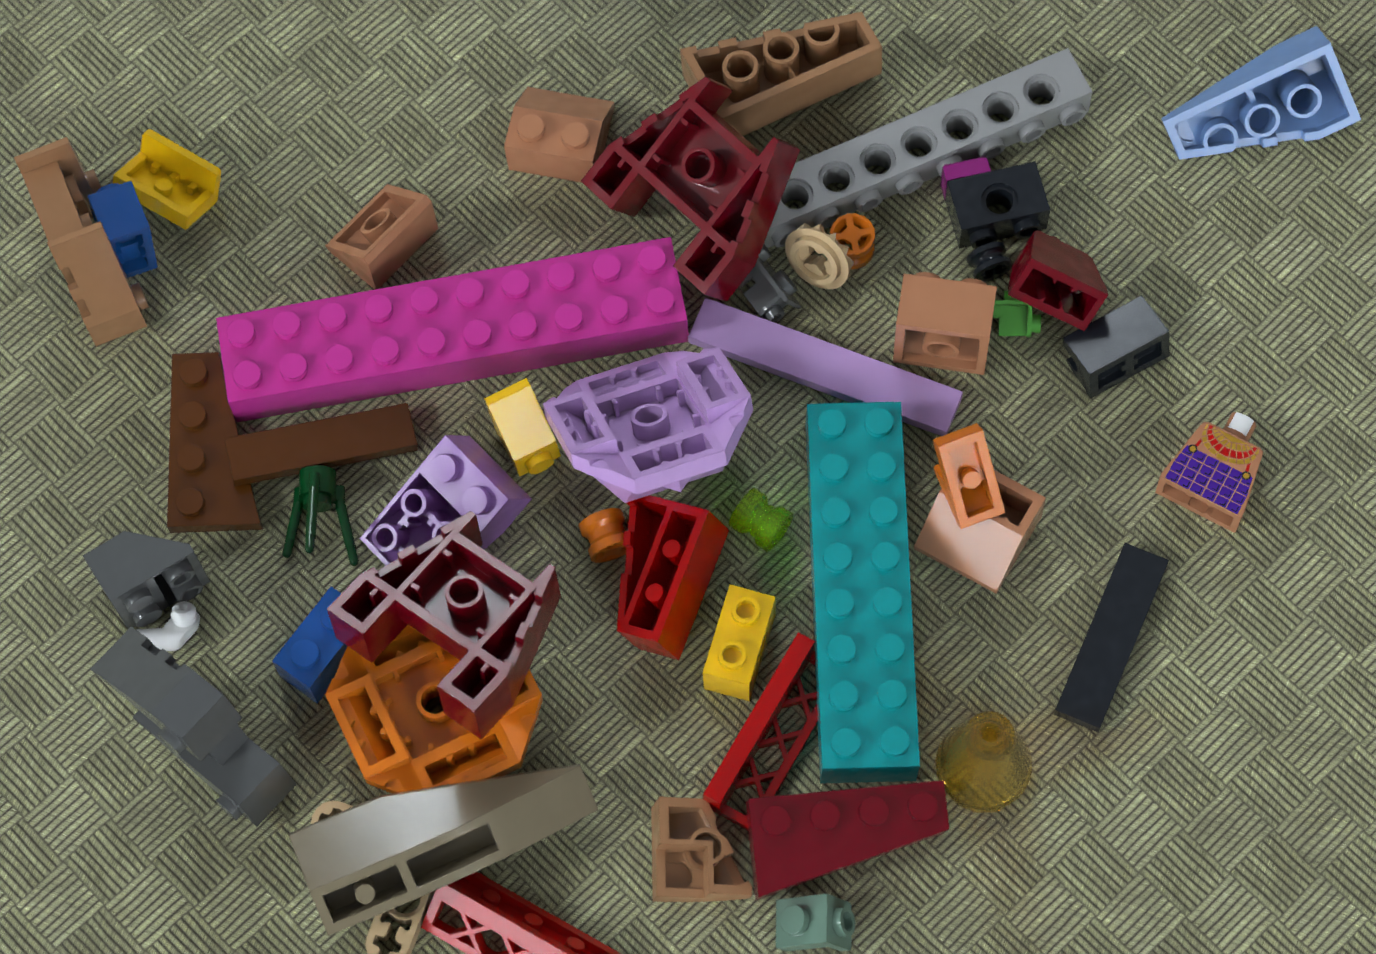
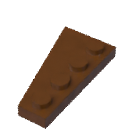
M218 352L172 354L167 528L170 533L263 530L252 483L234 487L225 438L238 436L239 432L235 417L228 404L224 371Z

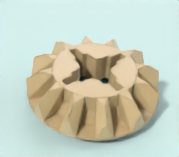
M804 223L796 230H793L787 237L785 253L788 262L793 270L809 284L822 289H836L842 286L851 276L849 271L854 262L847 256L849 246L839 244L836 240V233L827 234L821 224L812 228ZM815 250L818 254H824L827 257V260L822 255L817 256L816 254H810Z

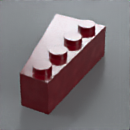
M944 780L749 798L746 802L755 901L944 834L949 830Z

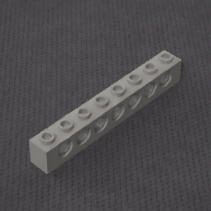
M1069 48L796 162L766 236L765 246L767 248L772 246L784 247L789 234L804 223L812 228L821 224L824 229L832 227L833 222L840 216L857 210L859 212L870 211L877 207L883 199L897 193L900 195L910 194L919 189L923 182L939 175L941 177L942 167L946 164L980 157H987L989 160L1001 154L1005 147L1019 141L1023 143L1032 142L1052 127L1060 124L1069 126L1080 121L1089 112L1092 90ZM1034 97H1043L1047 99L1050 103L1045 105H1038L1032 102L1030 99ZM1002 114L1007 116L1009 120L997 122L992 120L990 116ZM954 131H962L969 137L955 139L949 134ZM920 148L927 151L928 154L916 157L909 154L908 151ZM879 165L886 168L887 171L882 174H873L867 169L871 166ZM831 183H841L847 188L839 192H833L828 190L826 186ZM791 200H799L805 206L800 209H790L784 204Z

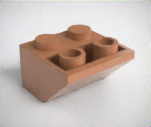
M994 470L1005 513L960 529L941 488L917 538L914 549L997 594L1043 514L1046 497Z

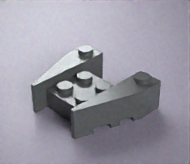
M130 627L90 669L139 710L133 716L135 721L220 795L216 803L229 816L237 821L243 815L258 827L297 784L278 761L249 739L237 723L242 719V716L224 694L186 664L179 666L175 662L176 659L164 649H158L146 636Z

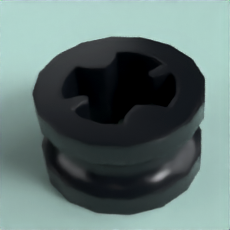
M991 242L982 245L967 256L966 261L968 265L975 268L973 271L974 279L988 282L1003 276L1012 268V260L1004 256L1006 247L1003 242Z

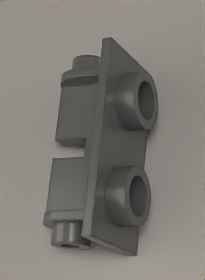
M763 244L756 265L740 284L739 288H742L750 280L754 279L756 283L743 294L761 318L775 323L785 315V311L782 308L787 304L798 310L802 306L793 295L798 291L796 285L783 270L780 269L778 272H775L767 261L772 254Z

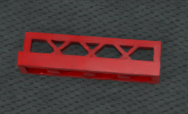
M799 632L703 793V799L709 802L713 812L748 830L747 816L726 805L736 789L755 784L758 798L776 796L818 724L817 704L812 712H810L808 702L817 700V692L805 695L800 678L809 662L815 665V641ZM796 686L799 696L788 699ZM802 704L807 720L803 728L782 735L777 720L779 713L784 708ZM773 725L776 736L765 739ZM795 740L787 754L784 742ZM778 744L783 759L781 766L776 771L758 775L754 762V756L758 749ZM750 766L752 777L742 779L747 768ZM772 780L765 793H763L761 783Z
M478 872L437 889L421 925L422 929L466 954H621ZM444 904L460 912L465 927L455 929L438 919ZM493 930L500 934L507 950L497 953L487 947L481 932Z

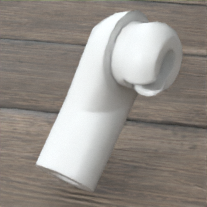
M182 601L172 607L171 618L163 628L136 630L146 636L158 649L176 651L181 649L198 630L200 615L196 612V607L192 603Z

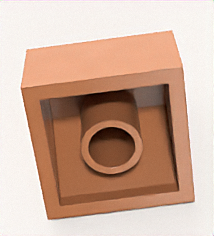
M527 87L514 105L504 144L508 170L581 182L605 149L615 103L613 101Z
M919 272L915 275L904 274L896 321L893 363L984 375L997 286L987 285L984 281L973 278L961 281L941 279L938 275L929 272Z

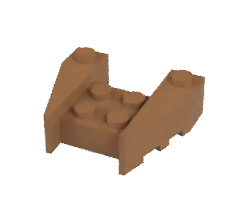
M67 137L14 157L45 232L49 249L59 270H61L68 283L69 292L74 302L77 303L82 320L94 344L99 346L147 327L141 311L149 308L140 283L130 285L101 221L94 224L92 222L93 218L87 195L96 193L101 188L95 170L85 171L78 154Z

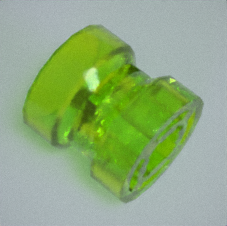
M752 488L738 503L728 525L739 534L749 532L754 538L755 545L765 552H770L787 532L794 514L783 506L775 507L769 505L767 495L757 488Z

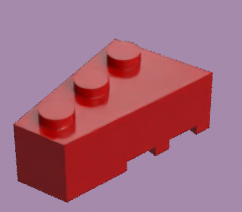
M649 495L626 503L630 506L628 531H624L623 546L627 549L625 573H621L617 632L640 650L680 660L729 529L709 510Z

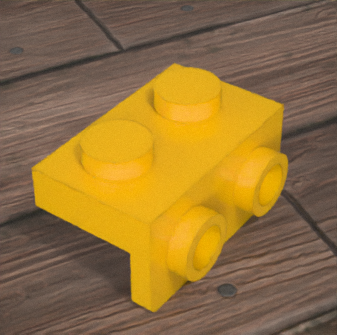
M148 129L142 134L140 152L113 175L112 183L123 184L132 181L141 205L187 230L217 203L221 170L209 161L174 143L172 140Z

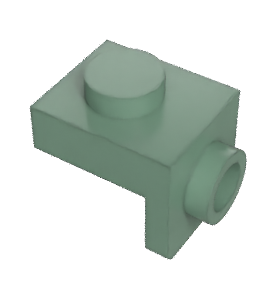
M827 893L776 900L777 949L785 952L830 947L838 951L851 950L855 918L850 902Z

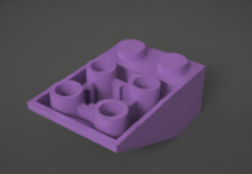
M445 435L359 539L386 566L398 559V552L412 544L415 548L441 534L440 528L472 511L477 516L483 542L481 548L485 550L504 533L532 498L470 436Z

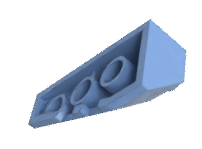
M1315 26L1271 47L1161 118L1176 155L1181 160L1233 152L1235 148L1261 144L1262 147L1277 146L1278 142L1303 139L1305 142L1318 140L1360 121L1361 117L1330 41Z

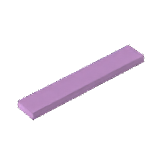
M706 297L688 336V343L704 349L719 347L728 358L850 403L901 402L902 422L940 436L948 434L963 397V391Z

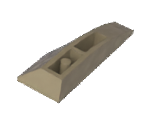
M580 764L380 795L289 833V837L309 892L328 936L498 862L597 811L598 807Z

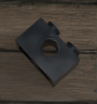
M1036 161L947 181L945 202L959 249L969 246L976 249L982 245L1013 236L1019 239L1030 238L1035 231L1047 229L1050 207ZM999 204L1005 206L1009 211L1003 214H996L990 211L988 207Z

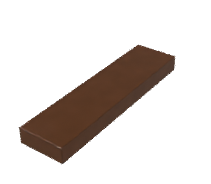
M408 403L228 437L225 438V446L235 487L299 474L302 468L307 466L323 465L332 468L417 451V440Z

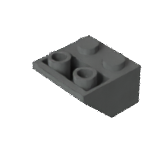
M123 531L83 555L128 629L130 627L150 625L162 615V610L177 601H189L201 593L203 586L210 582L194 550L188 543Z

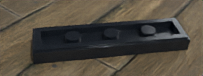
M1124 543L1058 701L1054 715L1099 733L1169 560Z

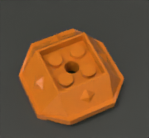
M407 625L372 663L347 646L335 677L332 678L325 696L366 783L389 793H398L505 776L521 768L543 701L542 693L530 669L514 705L482 740L445 715L444 711L433 714L425 710L429 700L434 697H440L437 685L460 660L410 625Z

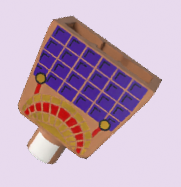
M1238 412L1231 413L1223 429L1210 422H1203L1163 470L1155 493L1236 533L1264 452L1261 448L1248 442L1257 427L1256 423L1250 417Z

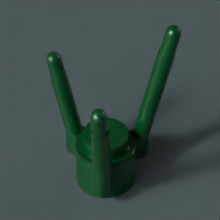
M313 465L300 470L299 487L294 488L293 507L282 555L285 558H289L292 554L303 508L307 510L305 551L310 554L314 551L317 513L330 510L331 503H334L349 562L352 566L358 565L356 545L345 504V486L336 484V471L333 468Z

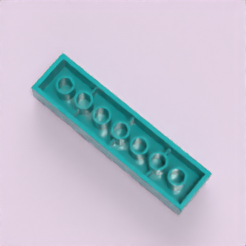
M901 402L807 404L805 428L820 784L916 781L920 768Z

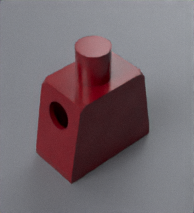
M1035 231L1015 260L1007 291L1009 296L1083 331L1086 330L1109 295L1092 257L1062 242L1057 237L1049 236L1041 231Z

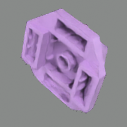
M719 347L705 348L700 353L676 351L651 356L576 380L566 387L557 398L552 397L543 403L546 420L573 468L593 476L624 503L667 489L681 492L688 482L722 472L724 467L728 465L753 412L750 393Z

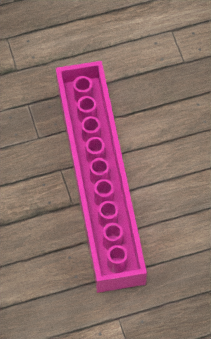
M671 237L218 317L216 322L228 404L238 423L688 342V320L678 270L673 267L676 259Z

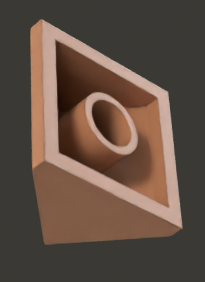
M387 184L325 247L374 290L379 289L438 230L432 201L425 194Z

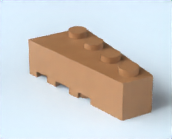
M862 12L804 23V28L781 32L780 28L763 32V37L737 42L736 38L718 41V46L697 50L696 46L680 49L682 73L689 88L706 76L733 90L716 113L742 136L882 74V46Z

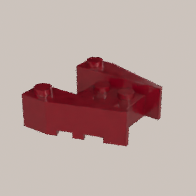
M705 76L678 95L680 99L661 113H653L643 120L640 128L627 137H619L609 144L581 182L610 209L633 217L639 213L657 189L701 229L673 267L704 295L728 301L756 265L800 149L795 145L773 137L764 150L760 152L716 113L733 90Z
M469 511L440 528L441 534L415 548L412 544L398 552V559L379 570L372 567L360 574L327 608L336 638L371 663L407 625H410L460 661L437 685L444 714L482 740L514 705L559 603L561 593L556 568L553 565L549 564L532 582L481 548L483 542L477 516L472 511Z

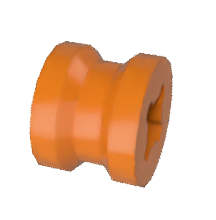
M848 213L836 219L832 224L830 234L836 233V240L839 244L845 245L847 243L851 245L847 252V256L854 262L851 269L864 267L871 261L874 254L875 229L872 222L865 216L857 213Z
M603 509L587 516L579 523L578 527L582 537L587 538L590 543L588 554L592 562H608L626 554L627 548L623 546L625 531L623 524L625 517L621 509Z

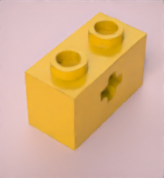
M729 584L702 672L704 689L750 702L776 615L775 596Z

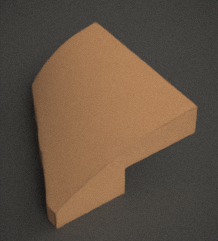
M659 797L651 808L653 902H711L750 898L752 896V886L749 880L744 882L731 856L734 851L727 837L721 835L716 827V816L709 802L698 798Z

